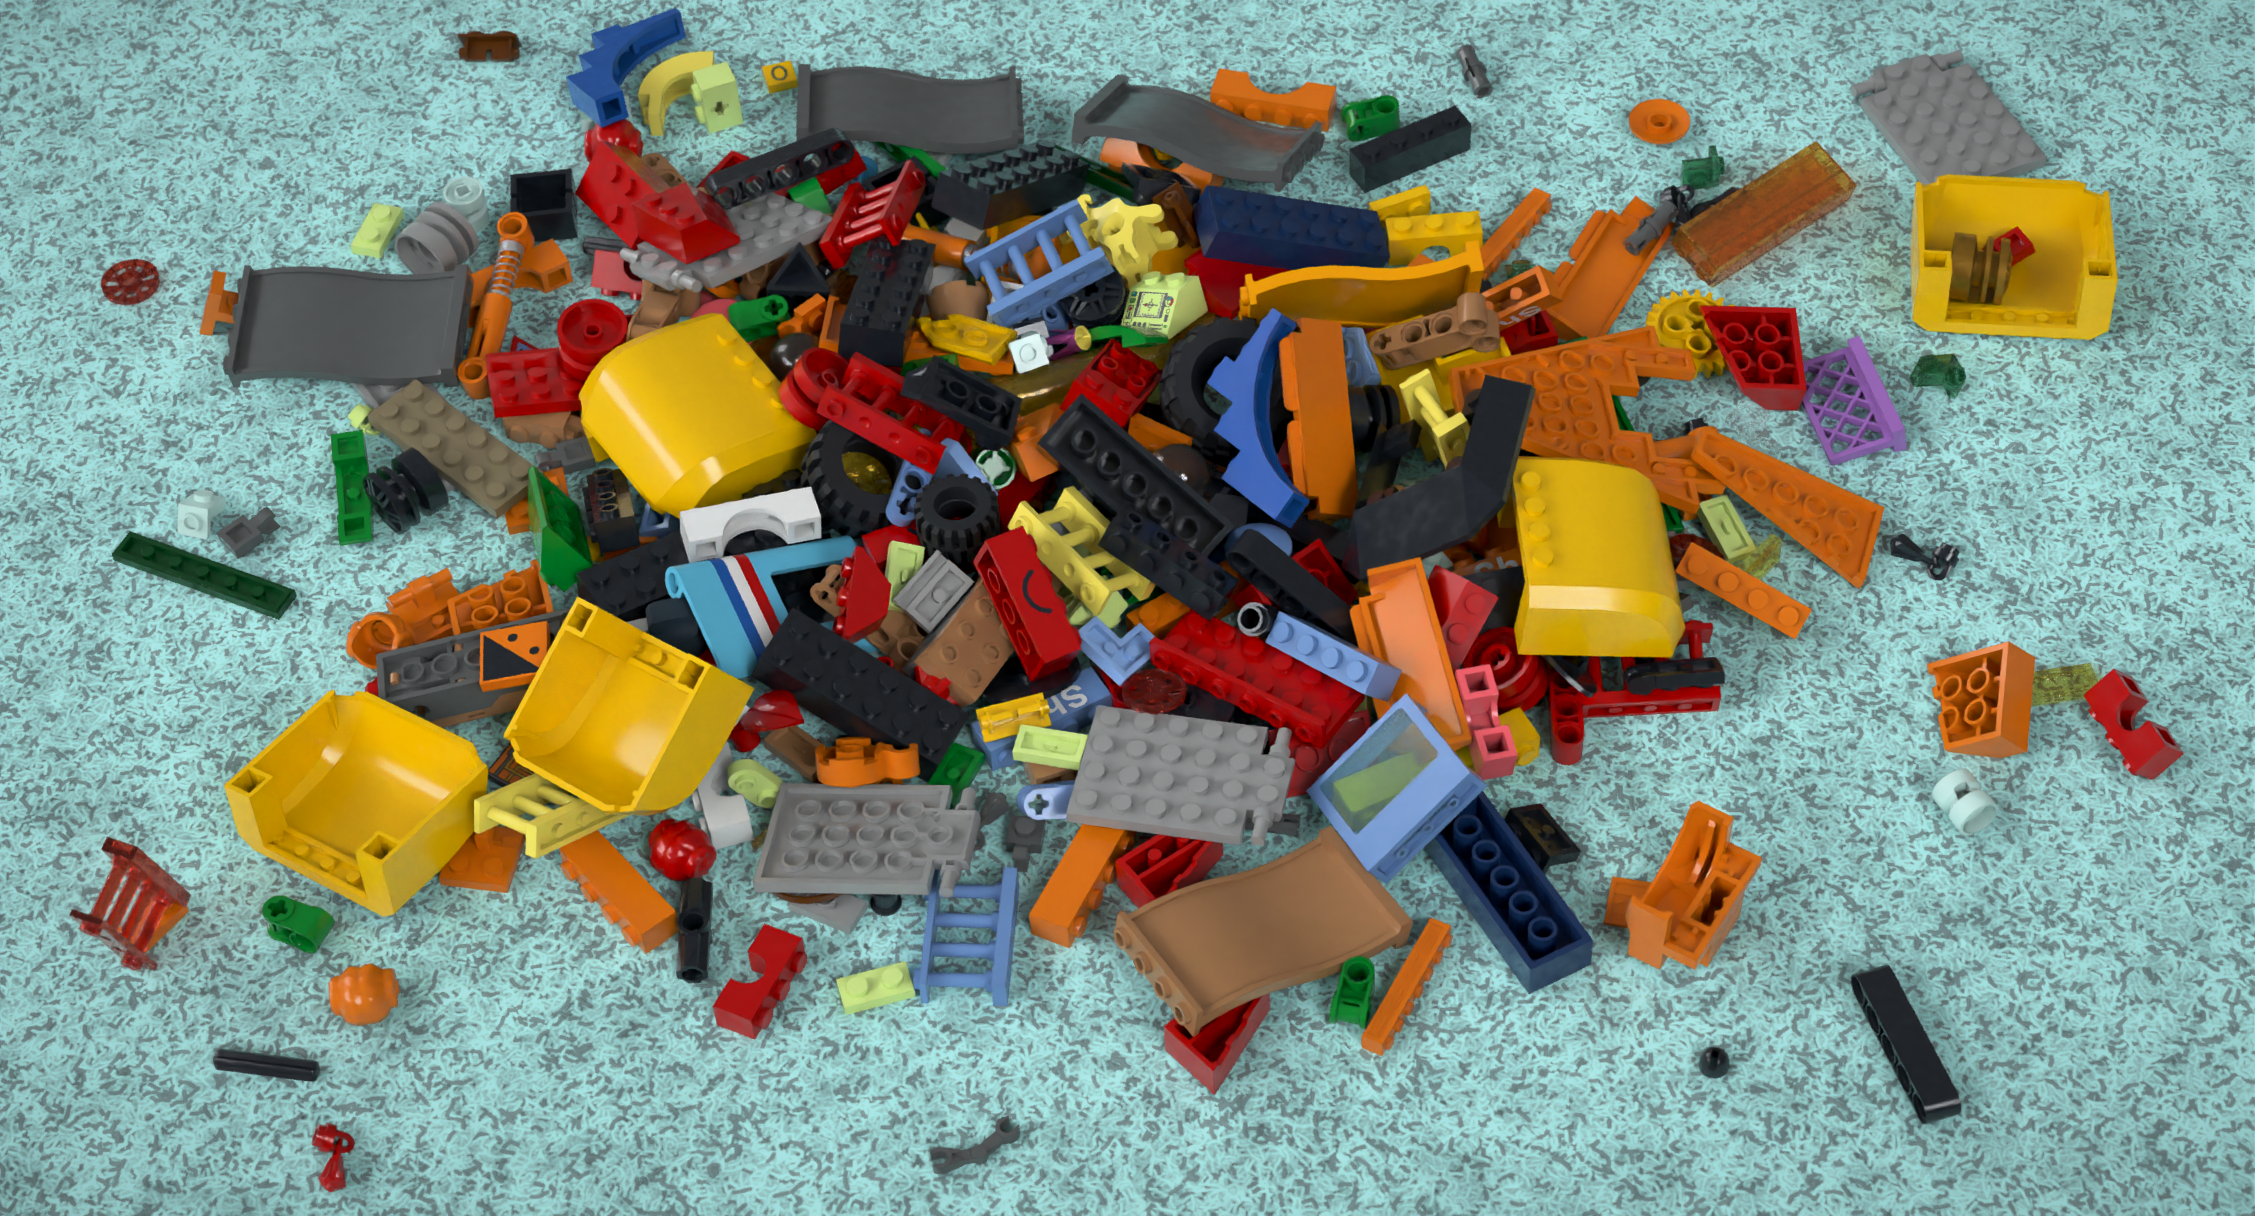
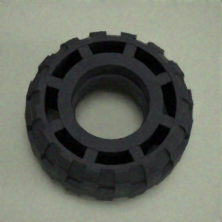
M1228 317L1216 318L1213 320V323L1208 325L1200 324L1188 331L1187 336L1180 342L1178 341L1171 350L1164 365L1160 382V406L1165 426L1193 438L1190 453L1228 466L1240 450L1214 431L1220 422L1221 416L1207 405L1204 399V388L1212 376L1215 367L1222 362L1224 357L1227 356L1236 361L1243 346L1250 341L1259 328L1260 324L1256 323L1257 319L1242 317V320H1230ZM1280 359L1275 369L1270 393L1269 415L1273 445L1277 454L1287 437V425L1294 420L1293 411L1287 410L1284 405Z

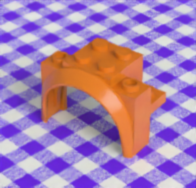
M1701 801L1691 804L1680 832L1651 885L1640 901L1635 895H1632L1625 914L1630 933L1628 955L1659 970L1668 957L1696 970L1699 963L1706 967L1709 966L1740 917L1744 892L1762 862V857L1730 843L1734 817Z

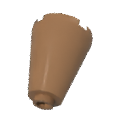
M957 280L932 288L933 295L929 296L926 294L925 298L933 321L946 320L947 315L962 314L986 321L988 311L986 306L989 300L987 285L981 281H975L976 286H967L966 280Z

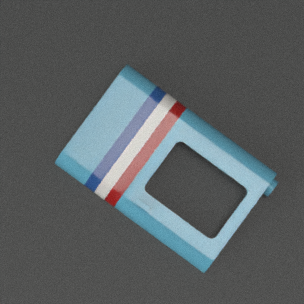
M845 535L671 566L666 570L665 574L666 588L671 598L677 597L680 599L686 597L715 659L717 668L737 679L752 675L759 657L788 615L771 576L837 563L842 566L844 558H850L858 544L850 536ZM834 621L820 624L832 631ZM864 638L854 643V645L867 653L879 651L877 647Z

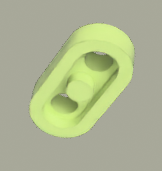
M751 759L737 760L727 768L728 785L731 789L739 794L743 793L744 798L756 806L762 808L774 807L780 784L783 783L781 778L757 761Z

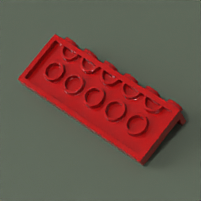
M559 347L490 353L486 355L487 381L495 418L582 410L579 393L586 381L573 377L564 369L560 360Z
M1192 609L1188 611L1163 640L1153 637L1149 642L1150 663L1154 664L1158 669L1168 671L1182 678L1186 683L1196 685L1210 692L1214 697L1224 699L1240 707L1244 712L1254 714L1268 721L1276 728H1288L1292 734L1298 736L1302 741L1312 743L1322 749L1365 700V695L1266 642L1256 637L1248 636L1240 629L1215 617L1208 621Z

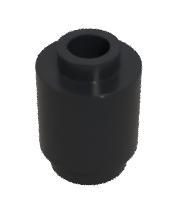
M1248 603L1238 613L1237 621L1239 628L1248 636L1267 638L1279 610L1269 604Z

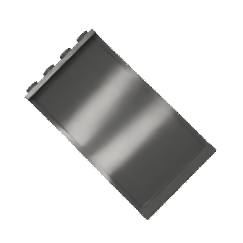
M799 64L796 141L830 128H837L850 141L885 142L938 153L972 154L1016 149L1018 144H1024L1022 78H1016L1015 66H1009V73L1006 75L982 79L957 80L928 77L888 68L864 66L836 67L811 71V64Z
M1117 74L1074 114L1072 132L1073 143L1083 145L1091 137H1112L1134 141L1158 149L1196 168L1222 177L1248 182L1274 183V191L1281 192L1288 183H1292L1295 175L1298 172H1302L1307 162L1312 161L1317 151H1321L1325 138L1324 134L1321 133L1322 122L1316 121L1309 129H1290L1266 125L1246 119L1201 97L1176 89L1152 85H1130L1128 83L1129 77Z
M455 264L454 271L404 275L309 266L253 270L251 265H244L243 277L239 278L237 282L239 299L238 304L233 305L234 327L233 330L228 332V345L230 349L229 355L225 356L223 360L224 373L229 376L233 387H240L241 381L264 378H312L385 386L408 385L416 379L422 384L444 382L446 387H459L460 379L457 375V369L460 363L463 362L474 286L468 264Z

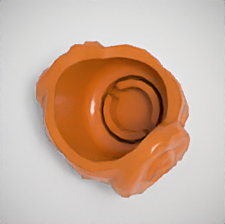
M379 611L365 615L361 621L354 622L350 628V632L347 635L346 652L361 665L377 670L376 654L412 646L414 644V637L411 632L406 630L404 621L398 615Z
M373 963L364 964L361 967L349 966L341 975L332 977L328 983L332 1012L336 1016H341L348 1024L363 1026L379 1023L389 1015L392 1008L398 1006L400 988L396 973L392 968L382 969Z

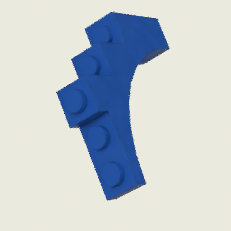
M673 8L623 28L616 24L592 33L595 49L579 55L582 71L566 77L573 105L600 127H605L628 118L629 115L623 91L620 87L628 74L650 55L686 38L680 11L677 8Z
M1272 308L1269 314L1262 319L1259 328L1250 341L1243 346L1236 361L1225 356L1222 362L1215 367L1207 384L1233 402L1230 408L1221 416L1220 422L1214 431L1238 448L1240 452L1230 461L1226 472L1221 478L1273 519L1291 528L1310 500L1294 486L1281 466L1273 445L1269 415L1270 393L1275 369L1280 359L1278 344L1281 339L1294 331L1297 323Z

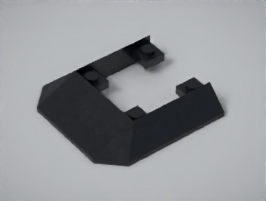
M1485 375L1482 388L1471 391L1465 398L1462 414L1467 419L1471 428L1463 456H1457L1448 462L1445 472L1401 491L1393 486L1400 460L1403 455L1416 450L1422 427L1415 419L1404 424H1396L1389 430L1380 422L1354 508L1341 568L1366 584L1368 583V569L1421 557V560L1473 539L1507 502L1536 389L1529 384Z

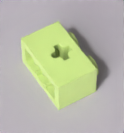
M727 61L693 71L694 84L690 85L694 101L698 102V106L694 107V112L699 125L705 124L710 134L742 124L743 119L737 82Z

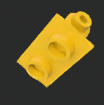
M1043 693L976 709L984 743L1018 735L1021 724L1042 728L1051 726L1048 714L1050 709L1047 699L1044 700Z

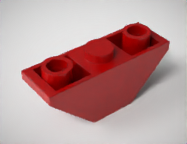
M859 546L855 547L850 558L845 557L843 560L840 576L845 577L844 586L840 587L836 599V606L841 607L840 615L836 616L832 627L834 633L853 644L879 629L888 614L891 583L865 549Z

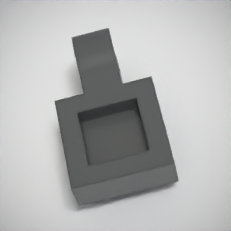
M586 436L555 443L556 451L542 452L535 456L538 463L537 468L541 471L563 467L564 475L596 467L595 458Z
M266 507L250 520L245 515H242L217 532V535L228 550L239 559L265 541L262 534L269 535L279 529L280 525L273 519L276 517L275 514Z
M1010 816L1006 851L1013 852L1012 860H1015L1013 868H1017L1018 872H1028L1031 853L1041 854L1046 828L1045 820H1035L1028 816Z

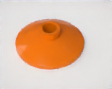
M1651 99L1639 103L1631 110L1628 121L1630 130L1636 137L1653 144L1675 142L1684 137L1690 127L1688 112L1678 103L1666 99Z

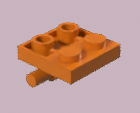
M448 568L429 577L423 575L407 583V588L387 597L388 602L386 606L388 612L398 615L404 621L406 630L411 632L414 637L413 645L454 636L447 600L459 595V592L451 583L453 577Z

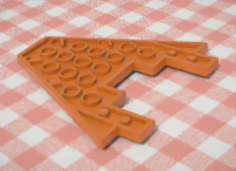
M1645 326L1451 368L1448 382L1455 415L1459 412L1462 413L1466 396L1471 391L1482 388L1485 375L1529 384L1536 389L1521 449L1542 457L1598 460L1621 464L1635 469L1651 480L1659 494L1660 502L1691 514H1696L1700 507L1697 493L1722 495L1726 488L1725 484L1694 460L1657 456L1651 433L1619 429L1612 395L1636 397L1640 389L1637 376L1693 381L1696 369L1691 350L1660 347L1655 326Z

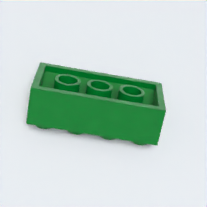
M533 465L528 471L527 511L530 520L529 528L534 539L532 543L537 552L535 557L540 566L539 574L548 585H556L565 592L577 582L578 572L593 567L580 509L571 498Z

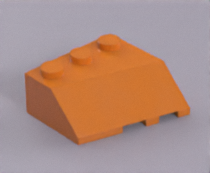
M1056 402L1024 417L1018 415L1013 438L1007 447L1003 446L1004 449L1012 454L1016 462V469L1031 482L1059 470L1036 450L1037 442L1064 413L1059 409L1061 404Z
M536 559L530 561L531 567L518 573L514 569L504 573V579L490 586L481 584L447 600L454 635L554 612L548 585L539 574L540 566Z
M2008 641L1927 664L1929 674L1935 675L1937 685L1932 688L1934 699L1940 700L1942 707L1938 720L1945 751L1993 758H2005L2027 752L2035 667L2034 656Z

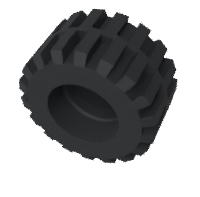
M954 474L946 475L947 478L945 479L938 477L933 480L932 485L926 484L922 488L923 493H918L916 503L914 504L915 523L920 546L925 547L924 551H928L930 557L936 550H939L942 556L947 560L954 561V564H962L964 560H968L969 563L973 562L985 541L1001 534L997 495L995 491H992L991 486L987 482L981 483V478L976 476L972 479L968 478V474H960L958 477H954ZM964 517L961 520H950L952 518Z

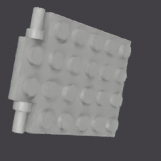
M1960 50L1945 55L1938 53L1930 57L1928 54H1924L1875 70L1873 75L1868 77V80L1851 85L1850 87L1854 97L1871 91L1874 93L1861 98L1860 107L1922 185L1934 183L1938 176L1946 174L2014 177L2046 166L2047 156L1969 63L1946 70L1947 66L1964 60Z
M772 192L734 208L723 209L740 236L741 243L688 265L646 241L638 244V250L636 251L626 247L620 251V258L630 263V269L634 275L669 291L676 288L681 290L688 289L697 293L702 289V285L713 289L788 254L795 249L799 242L805 246L822 238L832 217Z
M1097 705L1067 808V822L1241 846L1247 818H1252L1254 828L1251 843L1262 846L1265 843L1268 828L1272 827L1274 821L1279 822L1282 818L1295 765V759L1289 758L1291 751L1288 748L1292 732L1288 728H1279L1275 744L1270 747L1269 754L1264 755L1268 739V727Z
M781 783L753 879L755 892L929 895L935 870H940L942 881L939 894L942 897L950 898L953 896L956 882L961 878L962 870H969L981 821L980 814L974 807L976 791L972 788H965L962 792L960 803L956 805L955 810H949L953 796L951 785L867 784L848 788L825 784Z

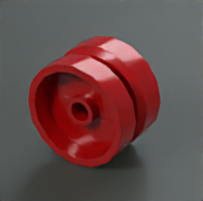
M586 299L573 303L562 312L557 322L560 360L564 369L573 377L586 381L603 357L617 346L626 343L628 321L624 312L619 307L602 299Z
M812 347L805 350L796 362L793 370L789 371L779 387L780 400L785 409L805 426L820 431L824 424L830 420L816 412L826 386L831 384L840 390L845 387L841 381L849 361L836 352L825 348ZM859 392L854 395L857 399H860L862 396Z
M1511 627L1491 629L1478 636L1462 662V669L1490 664L1499 693L1497 700L1498 715L1519 707L1523 712L1529 710L1540 701L1549 686L1550 670L1541 655L1518 654L1515 631Z

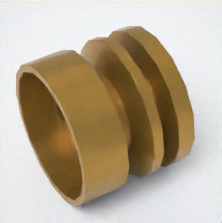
M1955 232L1951 254L1952 276L1948 299L1967 301L1971 288L1975 287L1978 288L1980 303H1985L1987 289L1994 290L1992 304L2001 305L2002 297L2009 286L2013 257L2010 239L2002 238L2000 251L1995 252L1993 251L1994 237L1989 236L1984 250L1977 249V236L1975 234Z

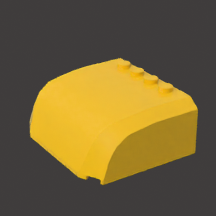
M1952 174L1938 176L1936 182L1922 185L1920 181L1916 182L1911 227L1912 320L1926 331L1986 334L1990 336L2009 335L2091 340L2109 331L2118 281L2109 191L2105 190L2101 195L2086 190L2087 184L2074 180ZM2016 226L2032 242L2036 252L2012 266L2009 286L2002 297L2001 305L1992 304L1994 290L1987 289L1985 303H1980L1978 288L1975 287L1971 288L1967 301L1948 299L1952 276L1951 254L1955 232L1975 234L1977 236V249L1979 250L1985 247L1989 236L1994 237L1995 240Z
M708 313L666 326L617 346L596 365L579 393V400H581L582 406L581 418L584 426L654 511L662 515L668 512L679 519L680 512L723 504L729 501L743 500L742 494L752 490L758 484L767 483L789 470L798 468L802 471V459L807 454L808 446L817 435L815 429L805 426L785 409L779 396L781 382L723 314Z
M1518 456L1507 502L1497 513L1499 527L1517 528L1525 578L1514 627L1518 654L1672 658L1674 650L1684 633L1685 623L1667 527L1659 494L1651 480L1635 469L1611 462L1580 458Z
M577 597L508 725L504 737L510 741L514 749L512 754L518 764L608 814L648 816L666 812L693 794L723 749L754 688L689 653L687 654Z
M330 690L224 784L237 832L253 850L385 917L395 914L446 865L474 831V800L487 795L488 768L486 763L484 764L478 756L477 749L473 743L369 692L355 691L354 696L336 695L335 690Z

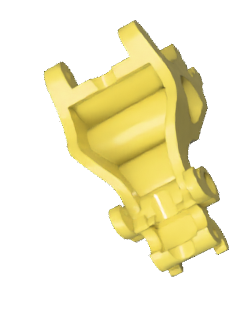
M1084 194L1077 199L1088 218L1080 226L1091 248L1094 249L1100 245L1102 246L1111 264L1122 275L1124 282L1128 283L1129 291L1132 286L1142 280L1143 275L1151 272L1153 266L1152 257L1156 252L1173 249L1178 244V238L1173 231L1161 233L1158 226L1154 227V223L1161 222L1164 219V212L1158 204L1129 206L1120 198H1115L1102 207L1089 208L1087 203L1093 204L1090 195ZM1066 231L1064 236L1059 235L1061 244H1069L1073 241L1069 231Z

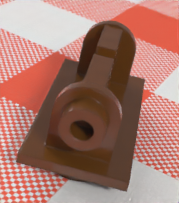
M469 31L467 34H458V38L463 47L459 48V58L465 59L466 62H487V52H492V62H513L514 59H519L520 57L519 48H522V44L516 33L498 31L496 34H484L480 31Z
M1179 182L1174 183L1151 198L1154 204H1158L1164 212L1163 220L1169 231H1173L1176 234L1179 248L1185 244L1193 249L1201 246L1192 212L1193 207Z

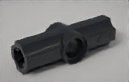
M702 877L689 878L687 882L682 883L680 914L677 918L679 936L676 975L678 979H682L687 983H701L703 979L708 978L710 945L713 940L711 931L713 884Z

